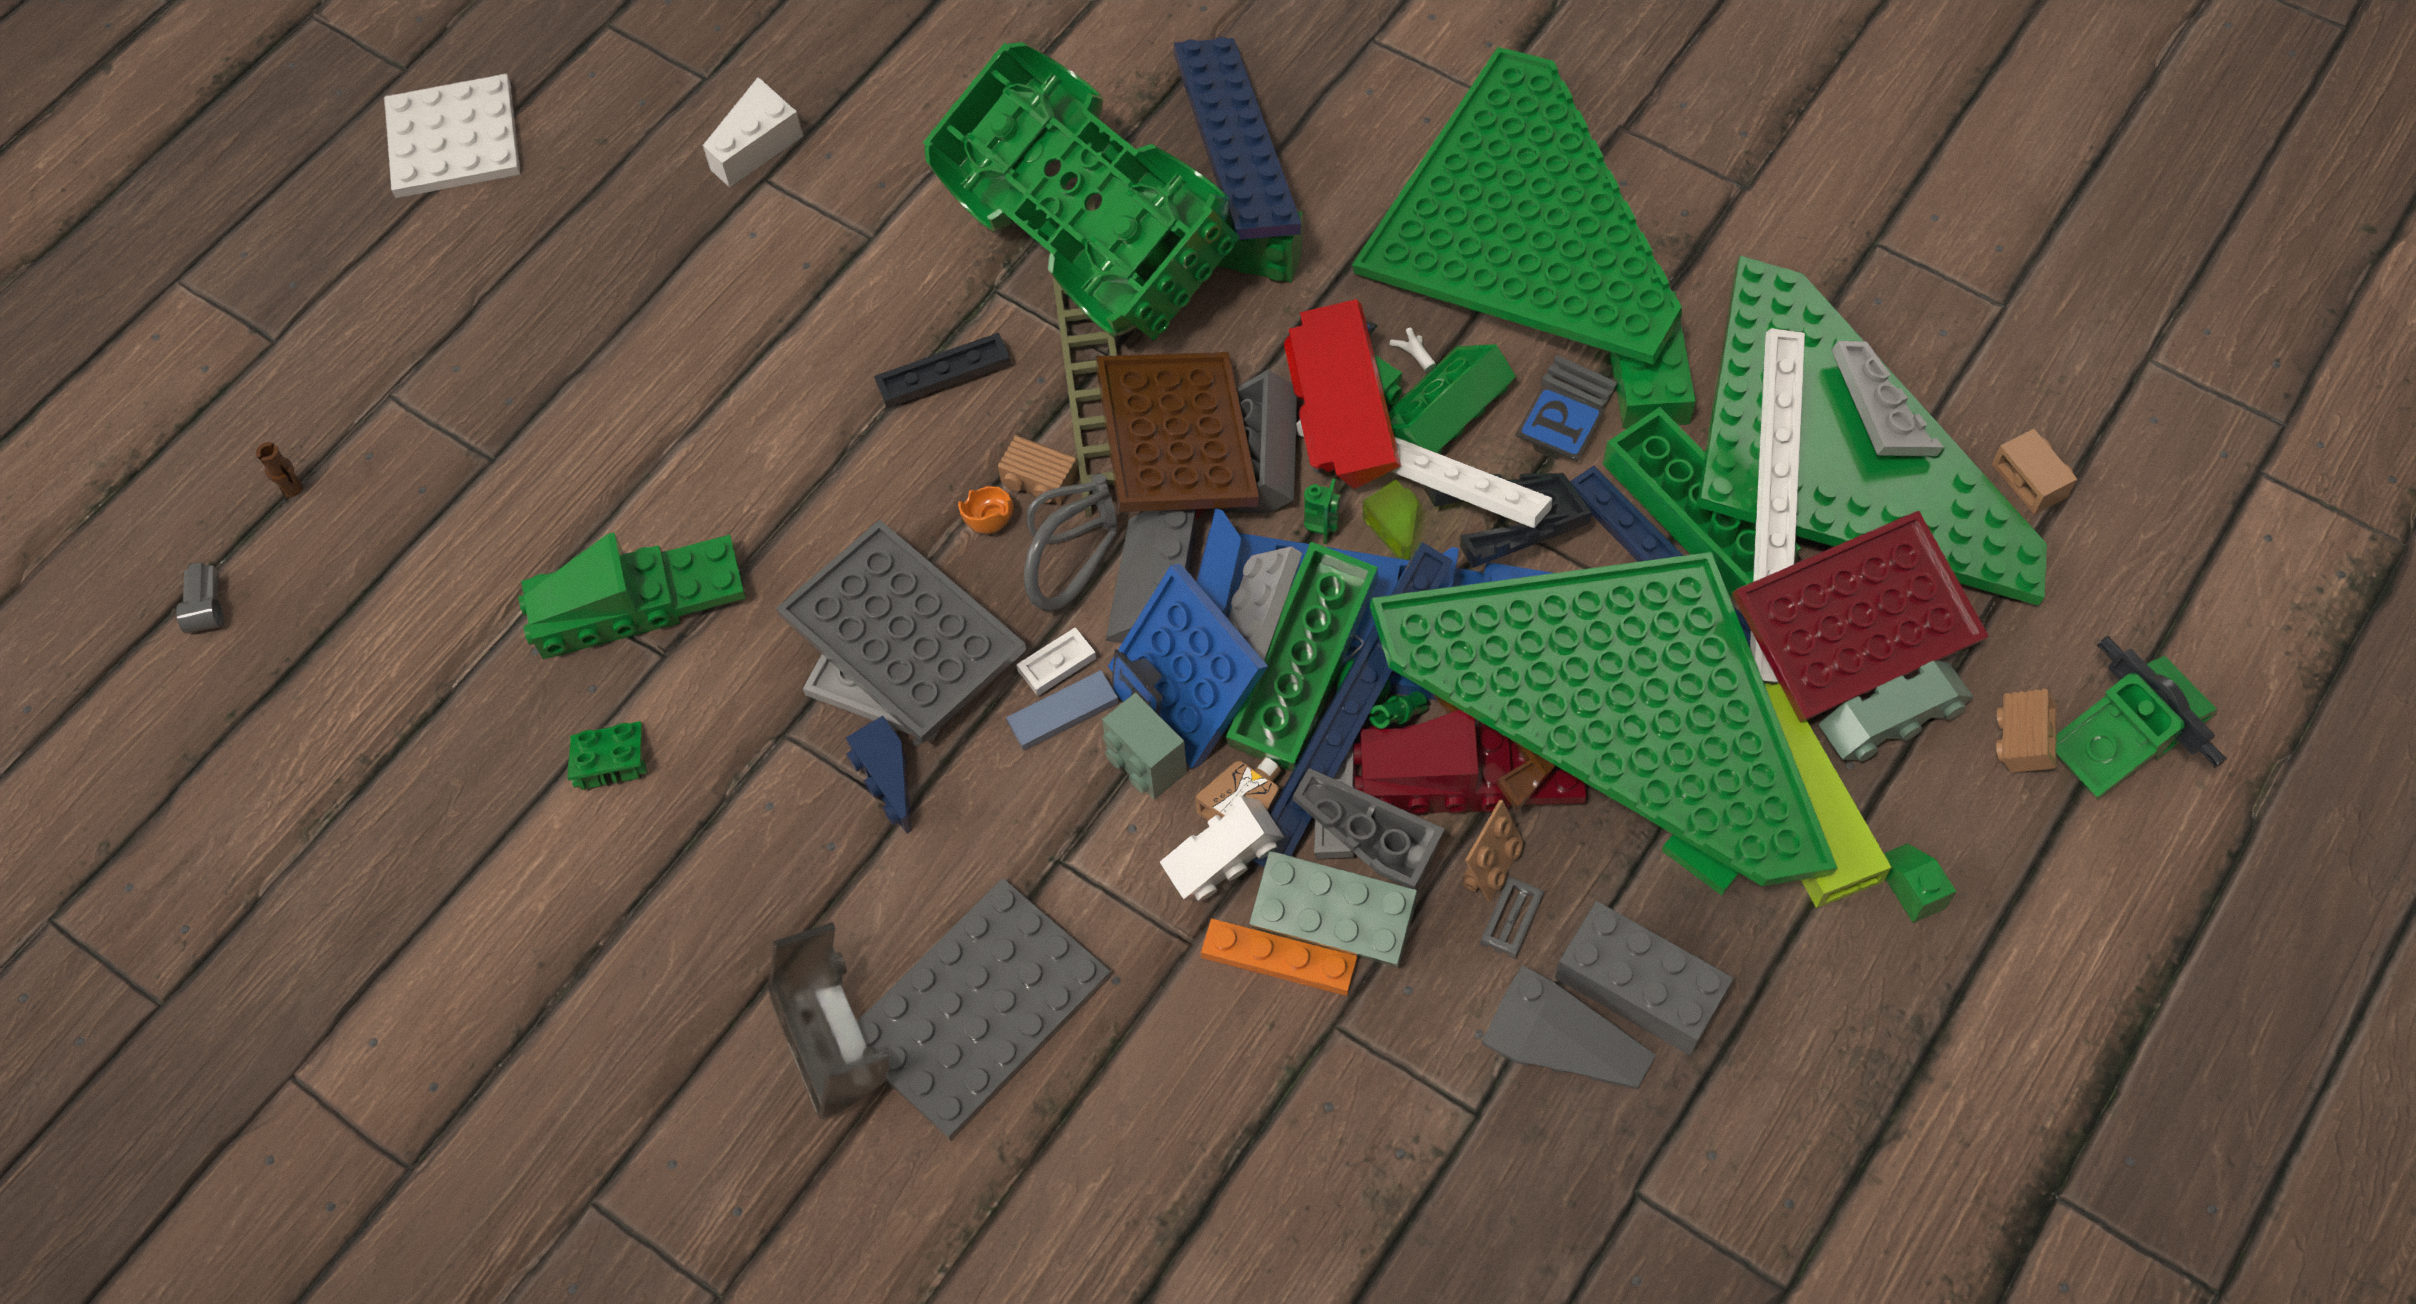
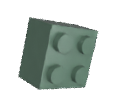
M1136 693L1102 719L1104 729L1102 737L1106 743V757L1117 769L1122 767L1129 774V780L1139 792L1143 793L1146 791L1155 800L1187 774L1184 740Z

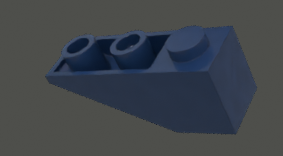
M882 715L846 737L850 749L846 753V757L856 772L862 769L868 777L864 780V783L875 799L881 796L886 806L882 807L891 824L895 826L899 823L905 833L908 834L911 832L907 758L901 740Z

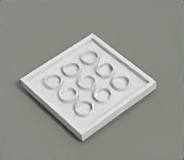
M507 74L385 96L391 189L395 198L520 175L511 84Z

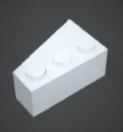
M757 78L703 145L711 171L727 186L732 187L803 137L797 111L761 79Z
M1239 795L1232 801L1235 807L1233 811L1223 818L1215 815L1207 822L1210 826L1196 837L1191 835L1160 861L1184 900L1197 899L1198 902L1204 901L1217 891L1215 886L1226 878L1228 881L1239 877L1248 869L1245 864L1255 857H1258L1259 860L1268 856L1269 851L1274 852L1278 848L1275 843L1284 838V836L1260 800Z

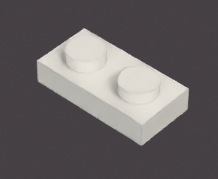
M1073 628L1016 665L1018 672L1035 694L1039 696L1094 661L1096 654L1080 632Z

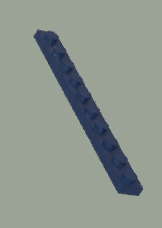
M1421 542L1417 546L1391 595L1438 589L1453 560ZM1375 624L1269 814L1284 838L1275 843L1278 847L1274 851L1276 853L1291 856L1312 818L1310 814L1292 800L1307 770L1310 768L1330 778H1334L1393 671L1388 667ZM1268 856L1260 860L1258 857H1255L1251 862L1265 869Z

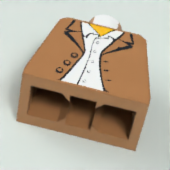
M1266 757L1263 758L1255 769H1252L1242 761L1234 762L1195 797L1196 813L1208 821L1215 815L1223 818L1235 809L1232 801L1241 795L1260 800L1270 814L1280 796V788L1273 783L1274 779L1281 772L1280 767Z

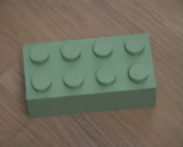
M1269 851L1249 924L1253 929L1399 968L1418 893L1417 890Z

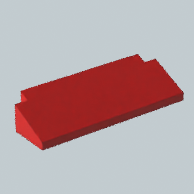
M1354 299L1300 312L1302 326L1288 329L1290 336L1286 338L1284 348L1294 393L1298 398L1304 399L1305 402L1299 410V416L1310 465L1315 469L1323 468L1327 472L1335 469L1336 475L1353 489H1356L1400 467L1401 463L1362 303Z

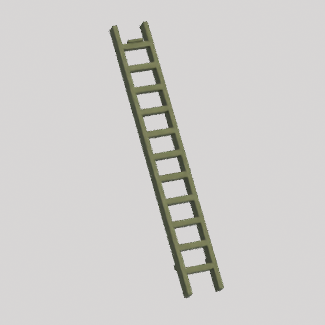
M1093 195L1087 201L1086 206L1089 211L1095 210ZM1053 277L1080 482L1084 484L1091 482V475H1086L1084 458L1110 455L1108 443L1082 446L1080 430L1105 427L1104 415L1087 418L1078 417L1077 402L1101 399L1099 388L1075 391L1073 375L1097 372L1096 360L1071 363L1069 348L1108 343L1110 356H1116L1117 352L1114 336L1106 332L1067 336L1065 322L1090 318L1080 308L1064 310L1062 295L1066 293ZM1113 472L1101 473L1106 476L1108 485L1114 484ZM1089 491L1082 493L1083 498L1089 496ZM1091 506L1084 510L1085 517H1092Z

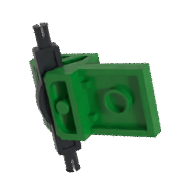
M2109 635L2097 644V647L2111 659L2112 663L2108 668L2120 681L2105 692V697L2056 735V756L2097 801L2154 757L2158 761L2178 744H2181L2192 755L2200 752L2214 768L2219 767L2227 760V757L2211 742L2215 735L2205 725V723L2217 715V708L2165 655L2146 664L2131 648L2123 651Z

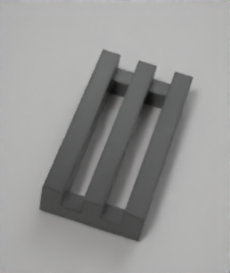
M1558 355L1555 357L1553 365H1550L1547 374H1544L1541 380V386L1595 408L1600 413L1614 393L1617 385L1616 381ZM1554 377H1557V378H1559V379H1561V380H1564V381H1566V382L1572 384V386H1570V385H1568V384H1566V383H1564V382H1561V381L1555 379ZM1586 390V391H1588V392H1590V393H1592V394H1594V395H1596V396L1601 397V399L1596 398V397H1594V396H1592V395H1590V394H1588V393H1585V392H1583V391Z
M1509 877L1481 938L1480 945L1486 948L1491 946L1495 952L1500 954L1503 951L1508 954V957L1515 960L1544 891ZM1513 888L1520 890L1499 939L1492 937ZM1527 894L1532 895L1531 903L1511 945L1506 942Z

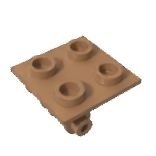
M1499 800L1468 854L1465 860L1468 868L1462 876L1464 888L1475 892L1477 888L1481 889L1488 902H1491L1496 891L1503 886L1506 874L1513 861L1520 856L1524 843L1502 800Z

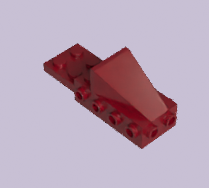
M1460 709L1419 725H1410L1405 728L1388 729L1385 727L1379 729L1373 726L1369 729H1361L1360 743H1353L1354 765H1360L1361 776L1354 777L1355 789L1411 814L1493 812L1499 800L1504 802L1509 811L1511 804L1498 787L1497 781L1500 777L1527 762L1510 738L1486 724L1475 727V718ZM1555 766L1523 805L1584 804L1586 799L1585 782Z

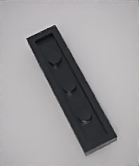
M998 332L875 375L874 378L886 408H890L1011 365V360Z

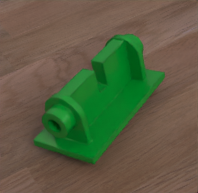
M1332 479L1330 488L1312 484L1304 491V527L1312 533L1324 534L1323 544L1326 545L1330 532H1337L1340 520L1338 509L1341 494L1335 493L1336 479Z

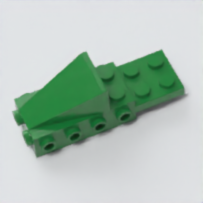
M614 532L606 534L556 572L535 575L533 578L522 580L523 595L518 596L521 611L524 616L527 615L529 624L523 625L526 640L529 645L534 644L543 660L680 624L679 616L746 599L731 535L664 552L657 545L641 547L634 552L624 554Z

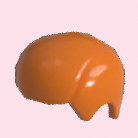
M986 486L976 491L970 490L966 502L959 501L958 503L960 515L964 523L976 533L993 534L998 532L1008 523L1014 511L1010 495L996 486Z

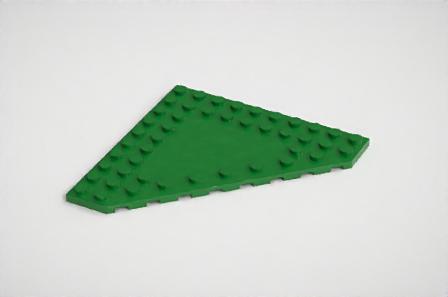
M1501 47L1496 48L1352 264L1354 274L1653 365L1682 317V306L1678 298L1674 297L1670 289V283L1660 264H1657L1653 256V250L1644 233L1637 226L1636 218L1627 200L1624 201L1620 193V187L1611 170H1608L1604 162V156L1595 139H1592L1588 131V125L1580 110H1577L1565 81H1562L1559 76L1555 62Z
M1739 256L1735 265L1696 507L1756 524L1765 335L1771 328L1805 333L1795 535L1835 547L1919 510L1959 583L2039 606L2045 597L2047 543L1884 363L1883 365L1890 373V376L1887 378L1889 382L1898 389H1902L1908 397L1905 404L1913 415H1921L1927 424L1924 429L1931 439L1937 438L1944 448L1937 456L1877 455L1832 352V348L1837 341L1864 342L1862 338L1804 274Z
M1712 552L1372 598L1370 609L1390 669L1761 886L1810 879L1832 875L1837 869Z

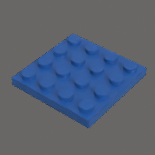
M1181 564L1170 565L1108 665L1115 675L1116 659L1119 658L1155 698V712L1184 740L1186 763L1191 769L1203 764L1268 668V665ZM1120 668L1119 680L1123 681L1131 689V696L1136 693L1151 707L1150 700L1147 701L1124 676L1123 670Z

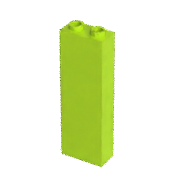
M1770 683L1764 684L1837 865V869L1832 875L1801 880L1816 908L1883 883L1892 867L1807 720L1800 723L1780 683L1775 685Z

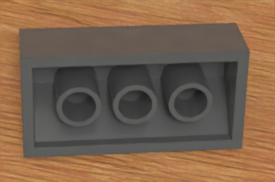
M1266 370L1236 388L1259 495L1258 506L1217 508L1223 510V512L1271 513L1294 501L1297 396L1294 393L1292 383L1272 371Z
M1196 509L1145 511L1129 519L1106 641L1117 643L1124 641L1170 565L1181 564L1188 573L1190 572L1197 533Z

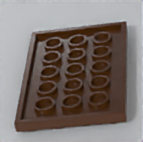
M1229 352L1097 356L1096 370L1119 512L1258 506L1259 495Z

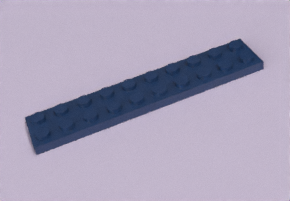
M1218 37L1213 40L1197 41L1190 39L1184 42H1174L1173 53L1217 186L1229 197L1227 216L1231 228L1240 236L1239 240L1301 234L1302 223L1234 38Z

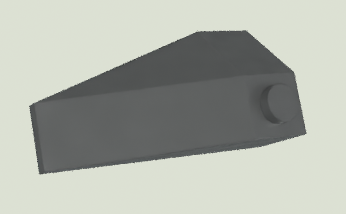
M1310 768L1293 795V801L1375 872L1407 888L1415 890L1424 881L1439 852L1444 828Z
M1523 965L1503 996L1482 1040L1484 1046L1518 1064L1529 1066V1063L1552 1068V1071L1564 1074L1565 1071L1589 1076L1591 1080L1638 1089L1656 1057L1653 1052L1566 990Z

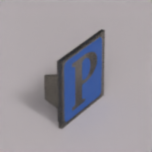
M1543 384L1515 436L1531 442L1538 453L1555 460L1565 456L1578 462L1605 409Z
M1118 649L1115 650L1111 687L1119 701L1123 703L1136 693L1160 716L1163 696L1154 686L1162 675L1147 659L1131 662L1123 652H1120Z

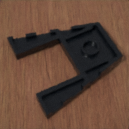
M1564 473L1520 474L1519 479L1505 480L1551 497V510L1535 528L1517 522L1518 525L1461 535L1460 548L1471 566L1477 567L1590 524L1591 511ZM1491 474L1503 479L1501 474ZM1422 484L1423 489L1434 506L1464 501Z

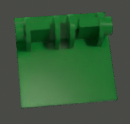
M642 722L620 723L613 727L585 730L578 734L570 735L567 778L568 781L572 780L573 787H580L581 790L601 786V782L603 786L608 785L607 773L611 774L614 784L619 783L618 771L622 782L640 779L641 775L647 774L645 761L641 760Z

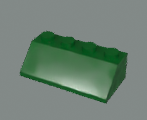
M1497 344L1457 346L1388 411L1394 437L1441 454V448L1450 440L1460 436L1464 431L1463 427L1470 420L1482 415L1486 410L1485 406L1492 399L1505 393L1508 389L1507 385L1516 377Z

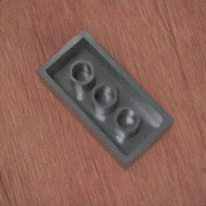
M1598 901L1593 905L1561 957L1555 979L1689 1056L1692 1055L1734 979Z

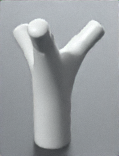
M1412 328L1406 329L1409 342L1390 340V346L1400 347L1410 353L1425 372L1431 371L1436 366V363L1422 345V336H1415Z

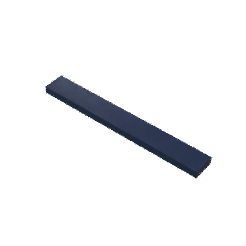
M1594 465L1570 481L1590 509L1591 515L1637 562L1684 556ZM1734 607L1750 647L1751 629L1744 616Z

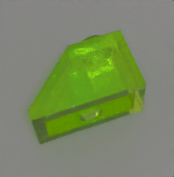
M1394 480L1363 500L1362 519L1398 559L1410 560L1418 501L1409 488L1404 489L1397 480Z

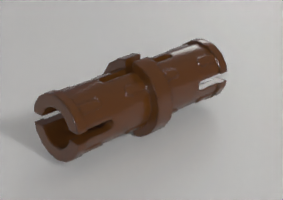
M266 442L261 444L256 450V456L264 465L266 476L270 481L278 485L281 493L285 494L286 497L297 496L302 491L303 485L294 473L292 462L288 458L283 457L278 446H274V443Z

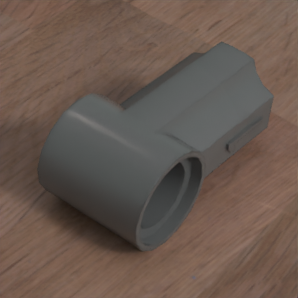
M196 563L189 565V568L184 571L183 603H178L176 609L178 624L183 633L223 626V611L218 600V571L214 566Z

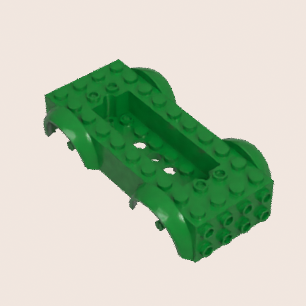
M1004 42L924 140L925 161L952 196L984 227L990 231H997L1016 223L1050 252L1049 272L1073 302L1106 333L1111 336H1119L1139 328L1154 341L1159 334L1167 329L1174 316L1181 308L1188 304L1194 292L1211 276L1214 268L1224 256L1232 251L1235 243L1239 240L1240 236L1226 224L1229 211V197L1204 175L1165 150L1153 144L1135 149L1099 120L1102 112L1103 96L1077 74L1023 42L1010 44ZM1055 160L1060 161L1061 169L1059 173L1053 177L1047 176L1046 168L1049 163ZM1077 177L1076 185L1072 189L1066 190L1069 180ZM1100 194L1102 196L1100 207L1094 211H1089L1086 206L1088 199L1092 195Z

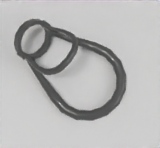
M1101 473L1091 475V482L1059 487L1046 491L1035 498L1028 507L1027 526L1034 538L1026 557L1024 587L1031 604L1044 612L1061 610L1076 599L1088 583L1117 534V519L1107 487V478ZM1093 491L1092 495L1067 504L1050 514L1040 528L1036 530L1034 514L1043 502L1062 495ZM1096 503L1100 518L1088 521L1069 531L1052 535L1059 525ZM1099 526L1109 530L1108 535L1063 592L1056 597L1050 598L1042 595L1038 583V569L1042 552L1047 543L1063 542Z

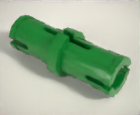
M1414 691L1406 696L1395 695L1389 698L1386 703L1374 706L1370 714H1378L1371 716L1370 720L1379 729L1393 723H1406L1412 716L1425 712L1427 706L1419 707V705L1427 703V699L1419 691Z

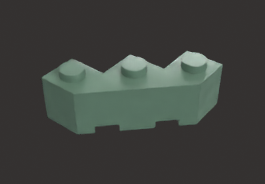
M1931 661L1919 668L1920 673L1912 679L1906 680L1902 675L1876 687V693L1868 699L1862 701L1857 696L1846 701L1818 725L1842 760L1865 761L1877 753V746L1885 739L1909 740L1921 732V725L1929 718L1950 720L1957 717L1966 709L1964 704L1974 696L1950 663Z

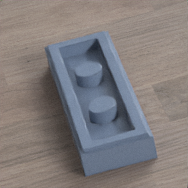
M1100 670L1006 717V720L1024 751L1118 704V697Z

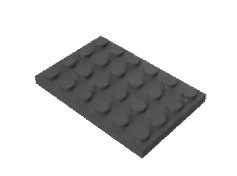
M880 519L776 608L778 615L922 743H925L1027 650L1024 641Z
M1002 878L841 1038L850 1049L944 1136L952 1141L1112 977L1111 971Z

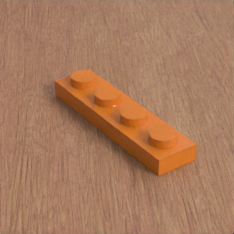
M1212 918L1201 950V958L1345 996L1348 995L1357 963V956Z

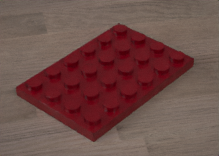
M1919 510L1740 587L1732 593L1800 723L1857 696L1875 690L1876 687L1897 677L1906 676L1917 671L1921 666L1931 661H1939L1989 637Z

